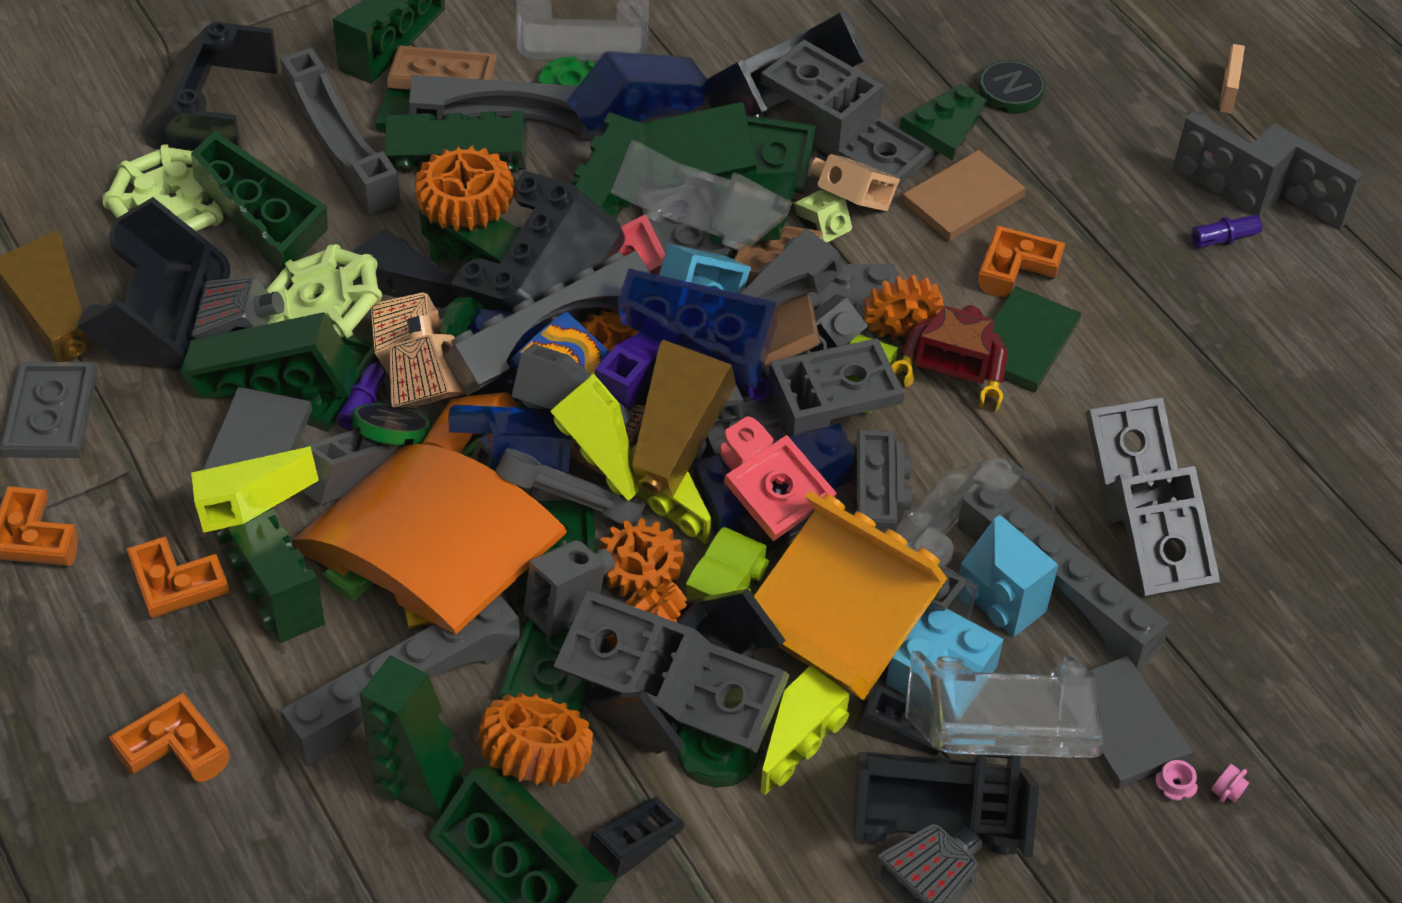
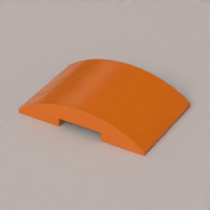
M413 444L397 449L291 539L294 550L298 548L303 555L343 576L348 571H352L395 594L398 605L457 635L529 568L531 560L543 555L564 536L566 529L534 498L517 485L502 478L489 467L446 448L428 444Z

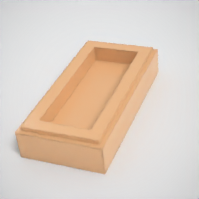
M1233 44L1230 48L1224 72L1219 105L1220 112L1232 114L1239 89L1245 49L1243 45Z

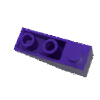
M655 324L617 344L596 367L595 376L614 398L630 412L650 388L657 353L662 340L685 347L687 345L686 339Z

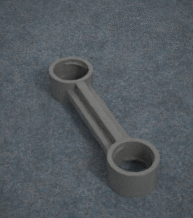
M506 448L496 469L498 475L513 484L524 488H532L534 486L601 511L609 518L621 524L628 520L632 526H636L646 505L636 496L627 501L623 495L619 496L611 489L543 465L535 458L511 448Z

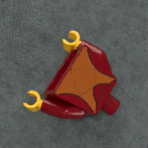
M968 305L960 310L946 306L936 316L924 319L912 327L901 352L903 359L896 361L891 367L895 375L900 372L908 373L904 379L905 388L911 386L914 380L912 371L914 360L916 361L915 366L979 384H984L986 380L988 381V386L981 392L979 407L983 408L985 397L992 396L997 401L995 411H997L1003 400V393L999 389V383L1004 381L1008 351L1000 335L993 332L994 321L989 317L982 316L979 308Z

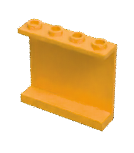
M809 490L805 498L815 511L754 595V598L786 640L781 646H777L778 648L805 665H812L840 687L864 700L941 589L947 577L938 566L940 560L930 551L920 547L916 552L909 548L907 540L895 531L887 529L883 533L875 528L876 523L865 514L856 511L852 515L844 510V504L835 497L826 493L822 498Z

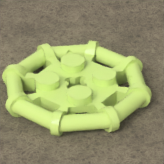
M168 144L161 145V149L130 162L122 161L117 166L118 173L109 191L105 192L102 197L103 206L111 210L116 218L127 213L128 209L135 208L154 197L195 231L210 225L218 226L224 220V211L214 200L208 206L203 204L204 200L207 202L211 197L194 179L193 168H187L186 165H192L191 153L193 151L169 148ZM159 164L163 165L162 167H159L145 174L142 173L143 171L155 167ZM129 182L134 185L135 188L132 193H124ZM176 193V196L171 198L167 194Z
M338 244L328 245L324 251L294 262L291 259L284 263L286 267L266 289L268 293L279 292L284 300L283 313L270 316L268 324L324 312L329 321L334 323L333 327L339 336L348 339L353 335V329L373 305L379 304L382 298V292L378 289L376 269L378 264L376 259L370 254H356L341 249ZM362 277L363 285H353L355 279ZM293 282L291 288L287 290L286 288ZM352 302H356L354 306L351 308L350 304Z

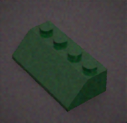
M472 768L428 835L492 903H602L617 881L512 775L503 776L501 768Z

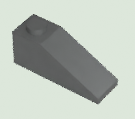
M361 428L304 445L303 448L311 446L319 481L305 488L302 492L306 494L308 499L320 505L341 498L397 449L408 445L409 440L405 439L404 445L379 443L365 438L360 434Z

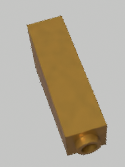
M56 230L1 255V291L55 362H67L92 350L89 336L77 328L82 310L60 233Z
M662 340L657 353L632 463L637 482L642 489L655 495L663 493L670 497L674 496L736 386L731 364Z

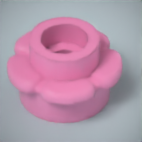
M1172 760L1162 767V772L1156 775L1158 789L1163 790L1164 795L1171 800L1180 801L1183 797L1191 798L1198 789L1197 784H1195L1197 780L1196 771L1185 761ZM1173 780H1174V781H1178V782H1180L1181 784H1180V785H1176V784L1173 783Z
M1230 764L1211 789L1212 792L1220 797V802H1225L1227 798L1234 803L1238 800L1250 784V782L1243 778L1247 774V769L1244 768L1241 771L1233 764Z

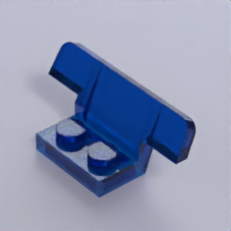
M453 405L450 407L448 414L449 432L487 434L488 439H490L488 467L495 472L506 448H511L535 458L543 465L569 474L572 436L565 435L554 422L555 416L551 413L552 409Z

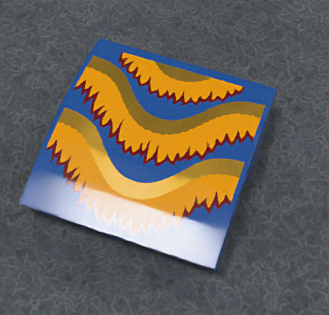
M566 311L511 358L509 364L517 371L521 353L532 344H536L570 355L583 369L592 375L593 373L595 374L596 367L610 351Z

